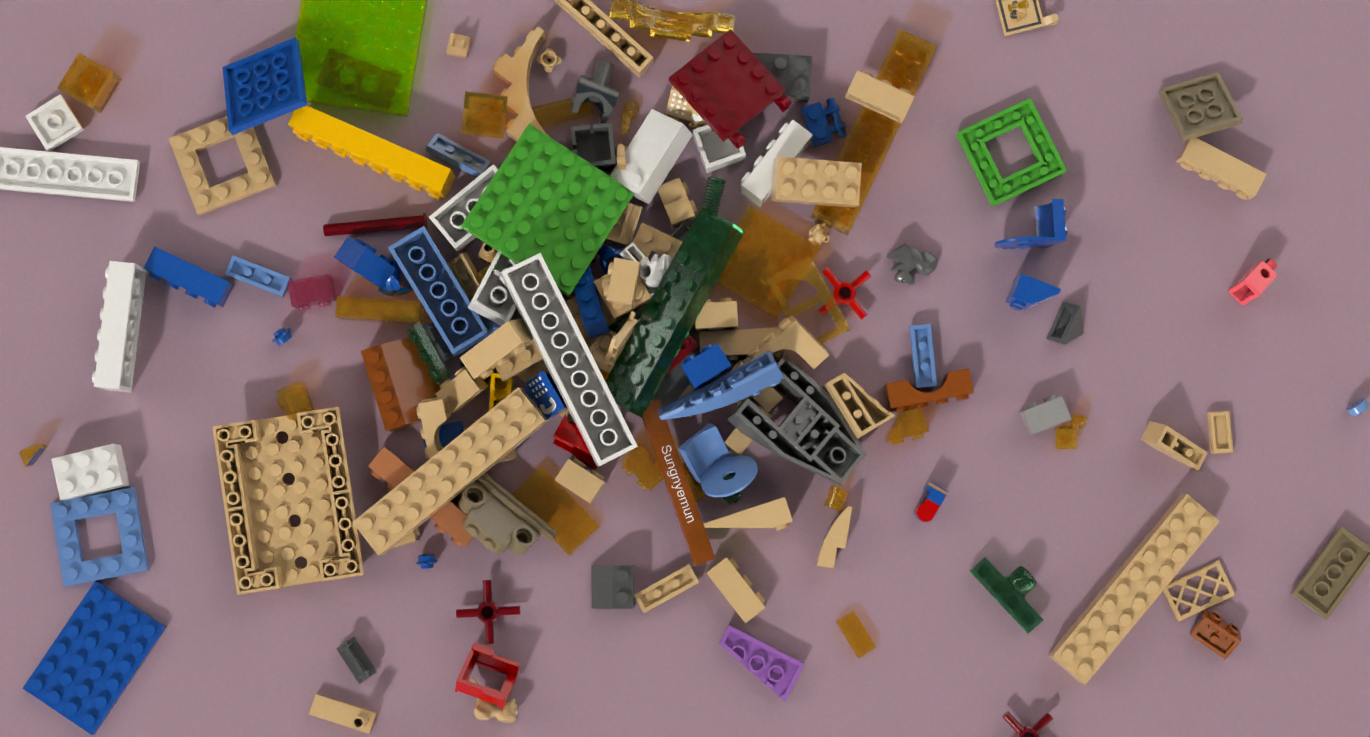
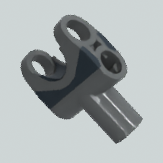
M598 60L591 79L582 75L579 77L571 102L570 111L577 114L580 105L590 102L599 109V123L607 122L619 95L618 89L609 86L615 67L611 62Z

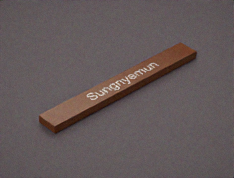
M659 399L639 405L638 409L694 566L716 558L666 419L661 420L657 410L662 407Z

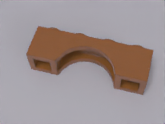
M969 368L946 373L941 387L930 393L916 390L910 385L908 380L886 383L884 385L889 410L894 409L895 412L906 411L907 406L915 405L916 409L927 407L928 402L934 401L936 405L948 403L950 398H956L957 401L969 399L968 395L974 393Z

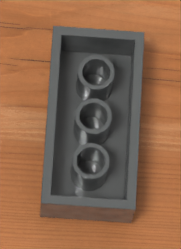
M753 53L786 89L783 95L787 96L792 102L809 101L812 56Z

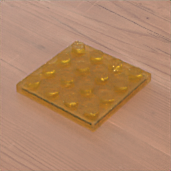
M749 206L719 254L709 279L775 319H778L821 248L752 206Z

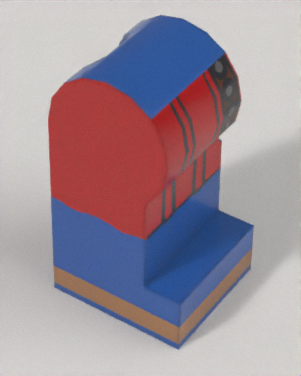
M927 481L924 489L928 493L922 503L917 505L914 510L915 517L922 522H929L934 518L948 494L947 490L931 481Z

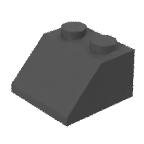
M634 565L591 566L593 609L634 608Z

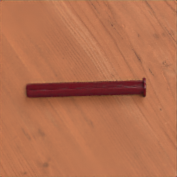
M423 213V215L325 224L323 225L324 236L327 237L414 229L423 226L427 229L428 223L426 213Z

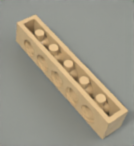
M553 0L639 78L653 66L654 57L590 0Z

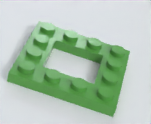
M1031 98L955 134L991 207H995L1067 172ZM1020 127L1037 163L1002 179L985 143Z

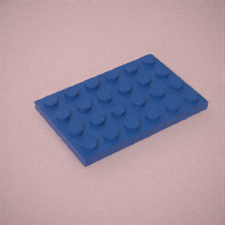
M95 581L22 689L89 734L95 735L167 627L99 581Z

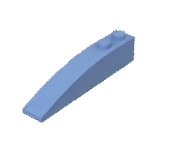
M768 351L658 409V415L661 420L706 413L728 406L749 396H757L762 392V389L768 386H776L784 377L771 352Z

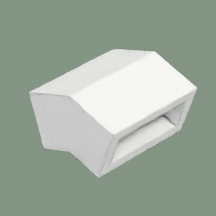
M631 243L620 253L623 259L636 262L638 261L629 250L640 261L645 256L634 243Z

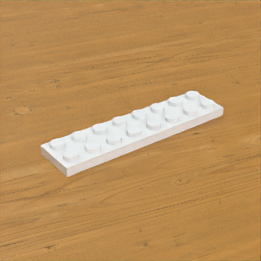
M0 147V190L135 202L140 161Z

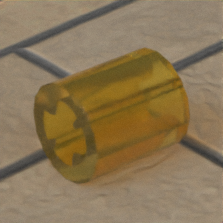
M831 485L824 506L841 512L849 492Z

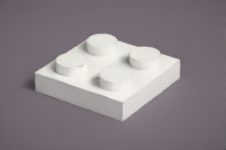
M61 94L25 116L48 152L84 131Z

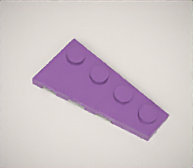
M728 625L719 644L786 702L804 663Z

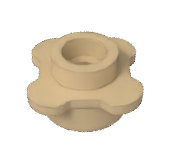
M547 48L541 56L537 57L538 64H542L548 73L552 72L553 68L562 62L561 57L556 56L552 48Z

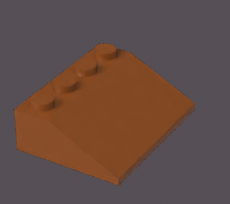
M416 335L362 350L361 354L385 430L392 432L422 422L417 416L418 403L425 399L437 398L436 393L441 388L439 387L440 382L432 357L420 336Z

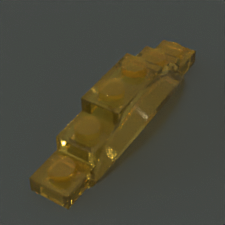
M612 0L609 17L630 21L631 28L650 30L651 37L690 42L691 36L711 38L712 32L724 34L729 29L733 31L735 15L721 13L720 11L706 13L673 12L653 8L635 0Z

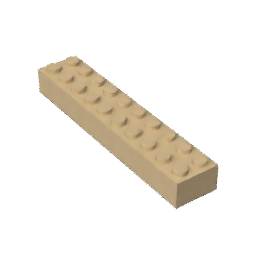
M518 387L352 523L378 556L385 555L460 494L467 486L471 485L548 422L547 418L524 389Z
M1180 494L1055 645L1048 656L1078 682L1086 685L1220 521L1191 496Z

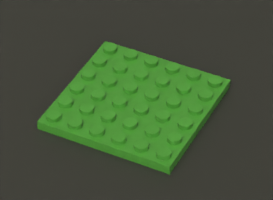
M528 124L462 223L461 228L517 264L541 253L559 291L569 297L635 193L542 131Z

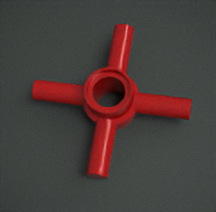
M829 267L825 268L822 273L834 286V297L818 309L820 314L824 316L840 303L843 305L848 304L861 320L865 318L868 314L855 300L856 289L871 278L869 272L866 270L853 282L848 283L840 282ZM847 288L850 291V297L847 299L841 298L839 290Z

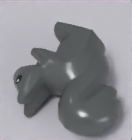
M906 244L901 245L887 255V258H893L896 262L891 271L899 270L894 276V280L898 283L914 285L910 274L911 270L915 268L920 274L929 275L937 267V259L931 252L923 251L920 253L915 247Z

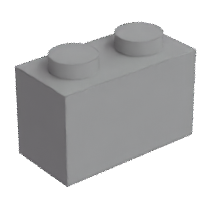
M1054 394L1044 398V403L1040 405L1033 402L1024 406L1025 410L1020 412L1029 436L1072 419L1063 396L1056 398Z

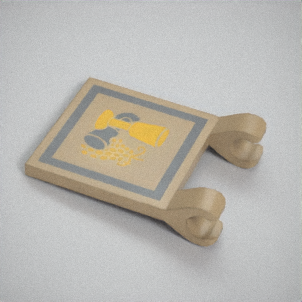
M995 0L1004 37L1045 26H1053L1059 21L1057 14L1043 17L1038 0Z

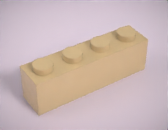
M1198 138L1187 140L1176 160L1185 170H1193L1199 173L1201 178L1213 180L1218 183L1217 185L1224 190L1230 189L1236 192V196L1244 200H1250L1256 196L1267 175Z
M779 327L699 332L700 354L702 348L712 343L713 346L719 344L728 361H736L738 357H748V353L755 346L759 347L764 342V337L768 333L776 331ZM784 349L772 353V356L780 358V354H784L785 351Z

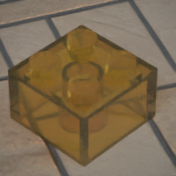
M78 53L57 88L101 114L122 79L109 69Z

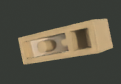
M1149 421L1140 439L1154 449L1199 471L1208 453L1167 425Z

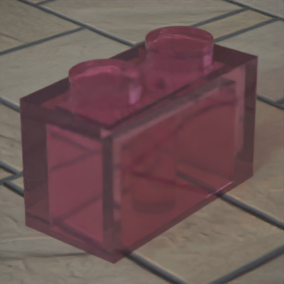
M329 274L287 282L291 306L295 309L298 308V311L309 310L311 306L318 304L319 307L332 305L331 302L337 301L333 277Z

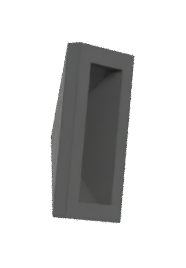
M1063 301L1046 339L1065 345L1083 334L1082 307Z

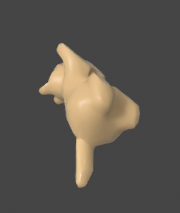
M473 677L470 679V682L478 684ZM477 698L474 708V715L479 720L488 721L495 717L500 722L515 724V716L519 713L515 704V698L510 702H506L503 710L498 705Z

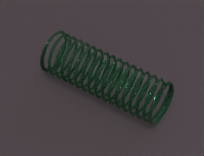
M709 176L696 228L700 232L713 234L715 227L711 225H716L713 222H717L714 219H717L715 216H718L717 213L720 209L716 206H720L718 203H721L719 200H722L720 197H722L721 194H723L722 191L724 190L721 187H725L722 184H726V181L718 177Z

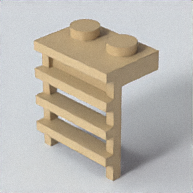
M632 311L630 313L629 319L618 334L610 330V333L598 336L589 348L597 366L608 373L612 371L630 345L631 335L638 321L634 319L635 312Z

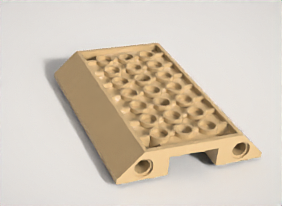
M339 407L212 426L237 595L365 575L358 529L352 523L356 520ZM282 431L288 434V441L284 444L278 441V434ZM287 473L294 475L295 480L292 485H287L284 482V476ZM292 515L300 517L301 523L299 526L294 527L291 525L290 518ZM298 557L306 558L307 565L305 568L297 566L296 560Z

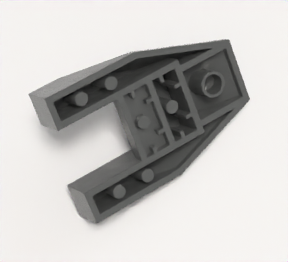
M785 354L776 361L784 377L776 387L790 398L796 406L779 426L776 425L749 399L739 404L727 420L742 434L779 457L838 485H842L866 454L833 398Z

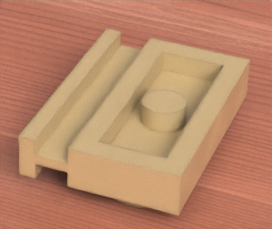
M628 203L605 240L629 246L632 243L643 207Z

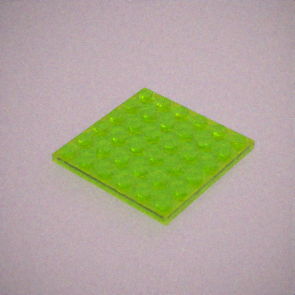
M301 0L295 37L300 43L307 102L408 117L428 0Z

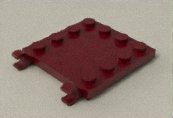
M729 29L668 79L723 142L729 139L737 149L741 148L746 141V138L737 132L773 102L776 103L783 113L792 104V101L783 95L786 89L732 29Z

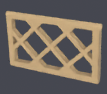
M1219 560L1169 583L1163 590L1178 622L1235 596ZM1216 567L1219 572L1217 579L1206 576L1207 570ZM1194 576L1201 577L1197 589L1186 585L1187 580ZM1204 579L1216 582L1212 594L1201 590ZM1219 584L1226 586L1229 593L1221 597L1216 596ZM1175 585L1181 586L1177 598L1171 596L1168 591L1169 588ZM1185 588L1196 592L1192 603L1181 600ZM1199 594L1210 597L1208 603L1202 606L1196 605ZM1179 603L1191 606L1189 612L1180 616L1178 611Z

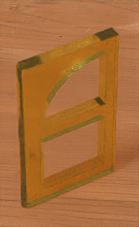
M807 256L805 259L766 279L788 318L791 315L795 317L824 301L837 327L815 338L821 345L851 329L811 256ZM786 280H801L811 284L819 294L790 309L776 284Z

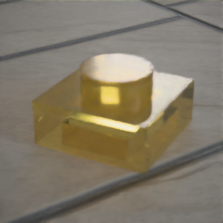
M1077 426L1055 427L1056 449H1077Z

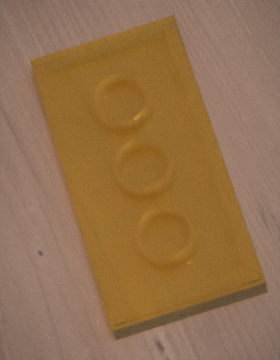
M542 466L512 494L558 532L554 540L569 556L600 527Z

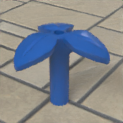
M603 242L598 250V255L601 257L600 264L608 274L607 261L622 257L620 253L624 249L615 250L609 246H604Z
M392 261L391 265L396 270L387 279L386 289L378 288V291L388 296H394V293L405 295L411 292L413 288H401L399 283V265L396 261Z

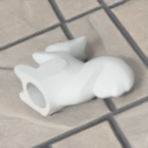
M655 254L651 262L648 257L643 256L640 261L639 276L643 279L644 285L649 288L648 292L651 298L658 299L667 289V282L663 278L666 271L675 270V267L668 254H663L659 258Z

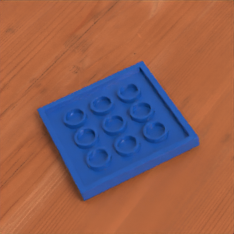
M296 37L222 67L228 129L232 135L307 106L300 43Z

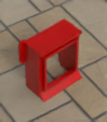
M565 414L553 435L555 438L553 444L576 456V459L596 470L597 465L576 423L568 422Z
M474 643L456 680L455 692L459 691L498 705L503 710L517 679L520 663L495 655L494 649ZM475 664L507 675L500 691L468 681Z

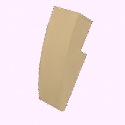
M847 506L828 529L818 552L816 566L834 568L837 548L846 549L852 507Z

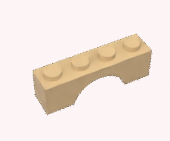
M448 396L425 399L419 402L417 406V416L421 419L423 426L421 427V436L425 439L427 446L425 448L427 460L443 449L439 439V431L442 424L451 417Z

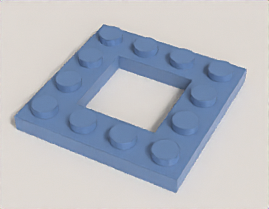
M135 487L50 503L64 587L149 570ZM116 513L123 554L84 561L77 520Z

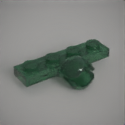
M983 557L969 570L1027 634L1044 620L1025 599L1026 594L1036 586L1035 578L1026 568L1019 566L1009 576H1004L986 557Z

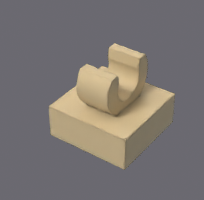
M450 33L446 50L447 55L467 59L472 40L471 37Z

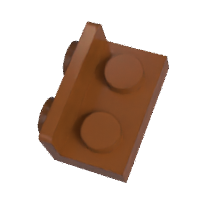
M1207 609L1203 611V617L1190 631L1191 637L1225 660L1241 642L1240 630L1234 624H1227L1219 614L1214 611L1210 612Z

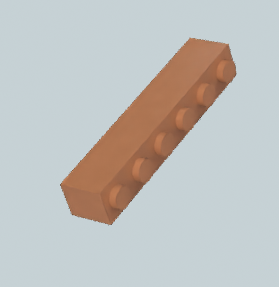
M383 447L368 465L372 469L370 473L379 481L381 478L388 483L386 487L390 490L394 489L415 472L414 469L387 447ZM452 501L448 502L430 517L436 523L434 527L443 534L445 532L449 533L452 536L450 540L458 547L462 545L468 547L475 538L469 535L463 525L468 514L464 513Z

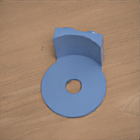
M710 423L678 448L693 479L701 483L703 491L708 496L717 498L738 493L754 480L758 471L757 464L753 458L743 455L731 456L717 427ZM736 473L733 478L723 480L727 474Z

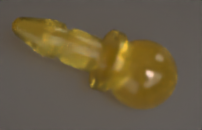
M632 99L627 100L623 105L622 134H626L630 128L631 121L636 119V114L639 112L638 102Z

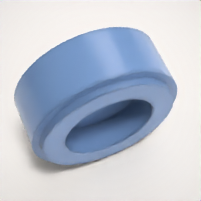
M1361 398L1350 404L1346 410L1350 416H1357L1369 407V404L1365 398Z

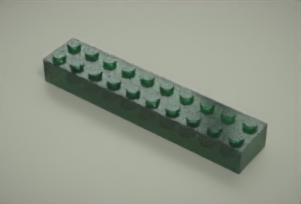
M703 208L699 211L605 381L617 405L642 418L745 232L734 223Z

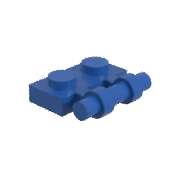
M834 97L826 100L828 108L823 109L821 102H817L800 109L807 130L813 134L811 139L813 148L833 142L832 133L835 132L838 133L839 139L847 137L846 125L841 120L840 108L836 104ZM826 116H832L834 125H828Z

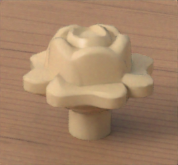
M824 222L814 225L809 231L808 240L812 242L813 246L821 245L823 242L827 243L830 239L827 234L829 228L826 227Z

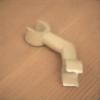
M622 144L615 147L618 170L626 169L625 151L628 146Z

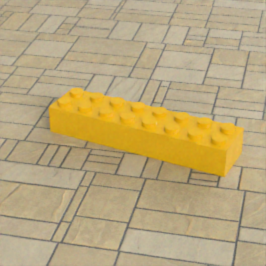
M304 106L294 110L288 123L293 129L292 133L296 134L297 138L306 142L310 139L317 147L324 150L330 148L337 156L342 158L348 156L353 159L354 163L364 167L367 164L372 168V171L381 175L385 172L391 176L392 180L399 183L405 181L412 189L417 191L423 189L428 192L429 196L437 200L440 197L447 198L456 179L450 168L312 107Z

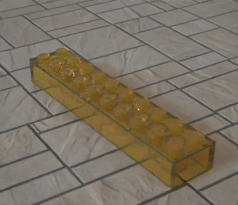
M899 29L876 79L887 80L892 83L893 87L907 89L914 96L937 45ZM862 107L837 161L862 163L859 206L852 208L816 205L811 214V219L820 223L824 222L826 226L848 236L901 123L869 108Z

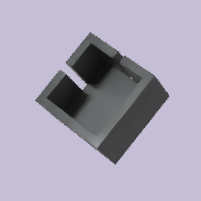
M612 123L593 124L594 133L590 134L589 125L570 127L572 150L575 154L600 170L615 168L616 155Z

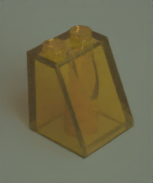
M465 91L461 134L503 139L506 133L508 118V96Z

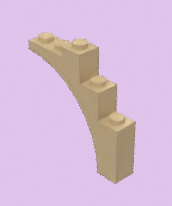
M540 27L528 33L525 43L515 49L513 57L505 53L503 57H499L494 63L493 70L495 75L510 86L501 92L499 100L502 106L517 116L512 118L506 126L508 136L516 142L528 124L548 135L536 120L529 97V79L532 64L539 48L547 38L545 31Z

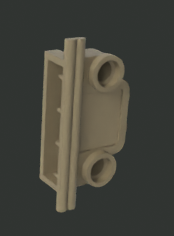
M486 472L471 485L467 486L462 493L459 507L464 513L468 514L463 522L464 528L469 535L483 543L486 549L496 554H502L509 548L512 553L522 555L528 551L541 535L551 542L558 534L555 529Z

